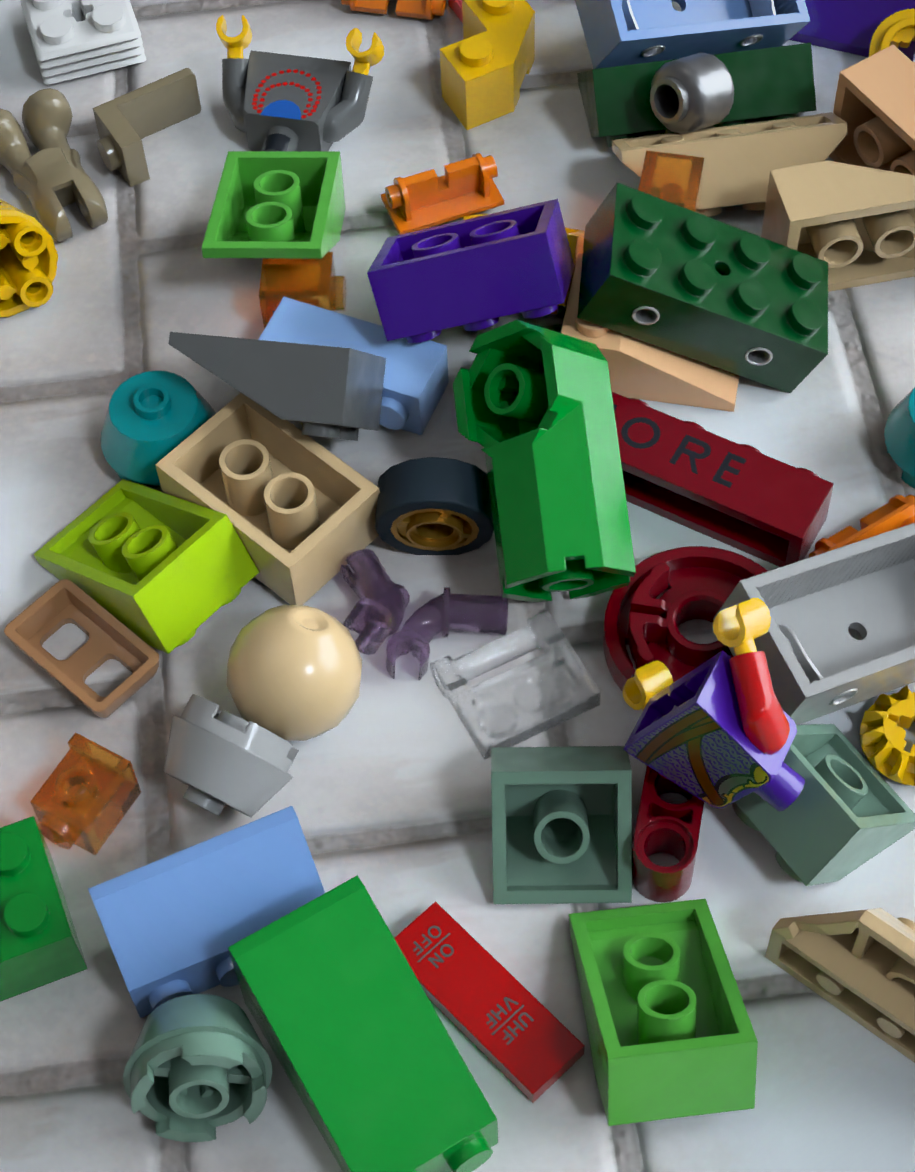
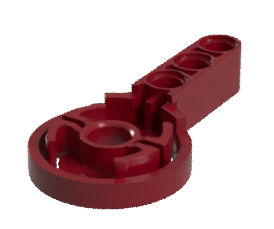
M705 546L680 547L663 551L643 560L635 566L636 573L634 577H630L631 582L629 585L613 590L605 611L603 648L609 672L623 692L626 681L634 677L636 671L629 658L626 645H629L632 658L636 663V669L653 661H661L669 669L673 682L682 678L722 650L730 657H734L729 647L723 645L719 640L709 644L694 643L683 637L677 627L693 619L714 622L713 618L740 580L768 571L753 560L725 549ZM665 589H668L659 599H655ZM649 766L646 767L634 836L632 882L636 890L645 898L655 902H671L683 896L692 882L704 801L674 782L664 779ZM673 792L683 795L688 801L682 804H670L663 801L659 796L664 793ZM663 852L673 855L678 859L679 863L664 867L654 864L648 857L654 853Z

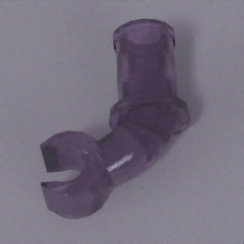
M362 549L354 552L345 560L355 573L350 570L348 565H341L340 568L341 576L360 599L343 622V625L348 630L359 634L355 640L358 651L371 655L375 654L385 639L394 634L401 626L410 595L404 586L395 584L391 580L374 551Z
M444 587L443 594L429 600L417 609L404 623L401 631L393 634L388 640L385 660L388 673L395 679L397 658L411 651L412 655L419 661L418 680H421L429 666V643L440 632L442 638H448L449 632L489 633L506 636L508 598H502V594L501 596L450 593V587Z

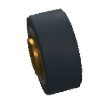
M418 458L393 465L379 477L377 487H379L380 493L375 514V529L382 541L395 549L414 555H460L479 549L491 539L494 525L488 475L476 465L451 458Z

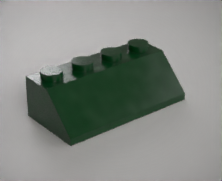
M811 43L714 54L715 57L725 64L731 74L734 85V101L731 110L720 123L713 125L714 128L746 124V119L767 117V121L800 117V112L816 111ZM677 59L598 68L577 73L578 85L591 138L606 137L607 147H612V140L639 137V132L660 130V134L676 133L666 128L655 116L650 104V91L655 72L666 62Z

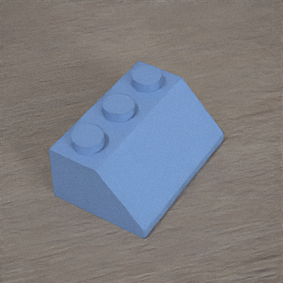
M293 806L88 888L140 1018L151 1014L158 1006L173 998L199 994L220 984L224 987L239 985L228 947L325 893Z

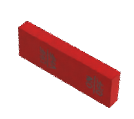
M436 901L394 938L429 1000L532 1103L584 1055L585 1045Z

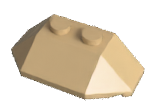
M829 112L795 118L700 129L686 134L668 133L612 140V151L624 165L669 202L711 217L722 212L721 207L743 204V208L746 210H765L770 170L825 161L847 135V122L834 113Z
M882 908L780 918L772 928L765 957L915 1063V922L901 917L896 919Z

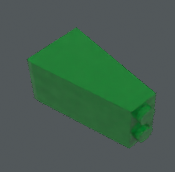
M358 875L228 947L245 1004L343 1172H472L491 1157L493 1153L491 1147L498 1143L497 1118Z

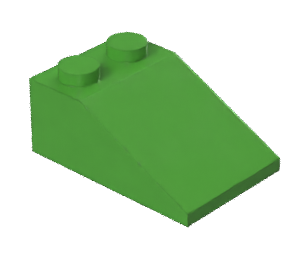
M228 151L201 248L203 258L322 259L340 241L346 210L340 151Z
M706 899L569 914V928L593 1068L608 1126L754 1109L758 1041Z

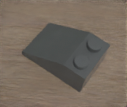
M170 332V346L280 419L303 422L301 435L358 441L359 429L379 431L386 358L351 348Z

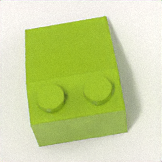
M122 479L33 554L38 563L59 580H71L146 644L167 654L176 647L188 642L203 622L221 606L236 599L242 587L259 573L226 514L126 479Z

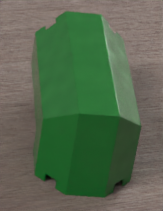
M517 319L477 335L469 352L477 355L469 370L460 368L453 382L458 432L469 441L477 442L484 447L481 450L485 453L502 598L534 603L552 601L551 592L569 591L570 599L588 598L628 586L631 582L630 577H634L636 573L608 361L596 344Z

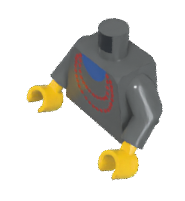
M221 15L216 23L217 34L223 45L227 48V59H222L223 102L235 128L246 132L248 148L251 151H329L333 142L340 141L363 122L373 81V76L368 75L371 66L378 64L384 56L383 43L375 32L370 48L364 52H359V47L362 43V33L359 29L353 28L348 33L346 47L355 59L353 70H351V62L252 50L249 59H243V50L249 46L252 40V31L247 19L242 15V32L236 37L226 36L227 25L224 16Z

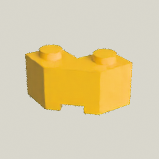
M462 0L463 40L440 49L442 98L466 130L515 110L520 98V87L525 75L530 73L535 60V11L526 0Z

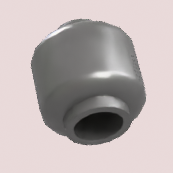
M700 52L666 62L655 72L651 83L650 104L652 111L666 128L680 134L694 132L720 123L729 114L734 101V85L731 74L722 61L714 55Z

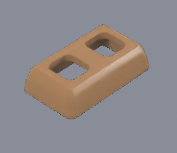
M68 579L58 581L7 624L4 629L5 635L16 647L100 718H107L154 677L159 667V654ZM68 623L75 624L89 636V639L69 658L58 660L42 647L43 643L63 625ZM115 659L131 671L132 674L107 697H101L85 684V680L105 661Z

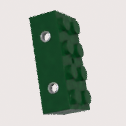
M616 183L585 226L577 318L791 393L828 355V262L650 194Z

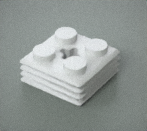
M20 0L42 79L46 85L127 67L146 60L141 33L130 0Z

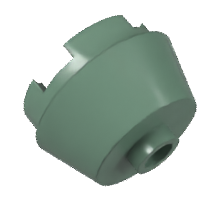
M190 994L168 1000L151 1012L145 1021L125 1066L123 1083L126 1093L131 1099L133 1113L135 1114L140 1110L143 1115L155 1121L156 1134L158 1136L181 1142H205L216 1139V1127L234 1122L242 1116L247 1118L249 1124L257 1119L266 1104L267 1089L272 1079L273 1068L267 1051L246 1013L240 1006L229 999L216 995Z

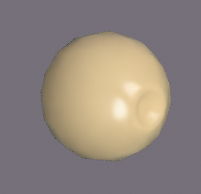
M281 605L268 609L241 629L230 648L226 685L244 720L252 721L284 740L306 741L335 728L348 715L359 697L362 658L348 628L333 616L309 606Z

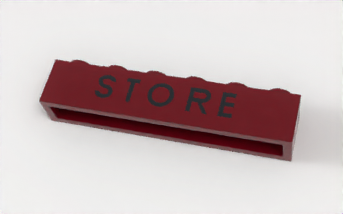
M612 392L627 502L778 567L804 560L826 521L834 483L820 478L808 469L796 468L764 455L750 445L738 444L706 431L697 423L682 421L653 409L639 399L627 398Z

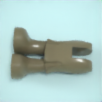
M47 88L29 96L23 105L22 121L25 132L30 141L39 150V152L33 155L30 153L16 118L10 111L0 108V165L13 175L14 185L26 194L42 226L58 242H62L73 237L72 229L63 207L76 203L92 229L105 224L108 220V213L102 194L81 166L78 151L71 149L66 137L73 117L69 102L60 91Z

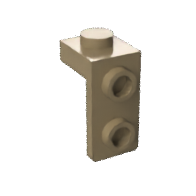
M190 68L182 69L93 108L100 137L96 141L100 156L110 171L118 169L130 188L150 179L141 139L201 112L196 76Z

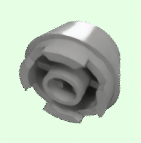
M192 694L181 716L173 715L164 773L188 785L189 787L183 798L205 810L220 816L226 805L244 815L252 817L293 778L287 772L299 750L293 748L292 744L256 723L248 722L225 710L220 712L218 704Z

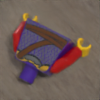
M751 598L738 605L721 610L714 619L713 632L723 645L734 648V657H730L722 650L675 682H673L672 675L664 663L658 660L637 668L634 677L628 679L623 687L624 701L634 710L642 709L643 711L623 749L658 772L664 779L674 782L715 808L723 809L754 792L777 811H784L800 795L805 784V779L783 762L797 734L795 721L781 708L773 690L765 652L757 651L754 639L768 632L771 623L769 609L761 599Z

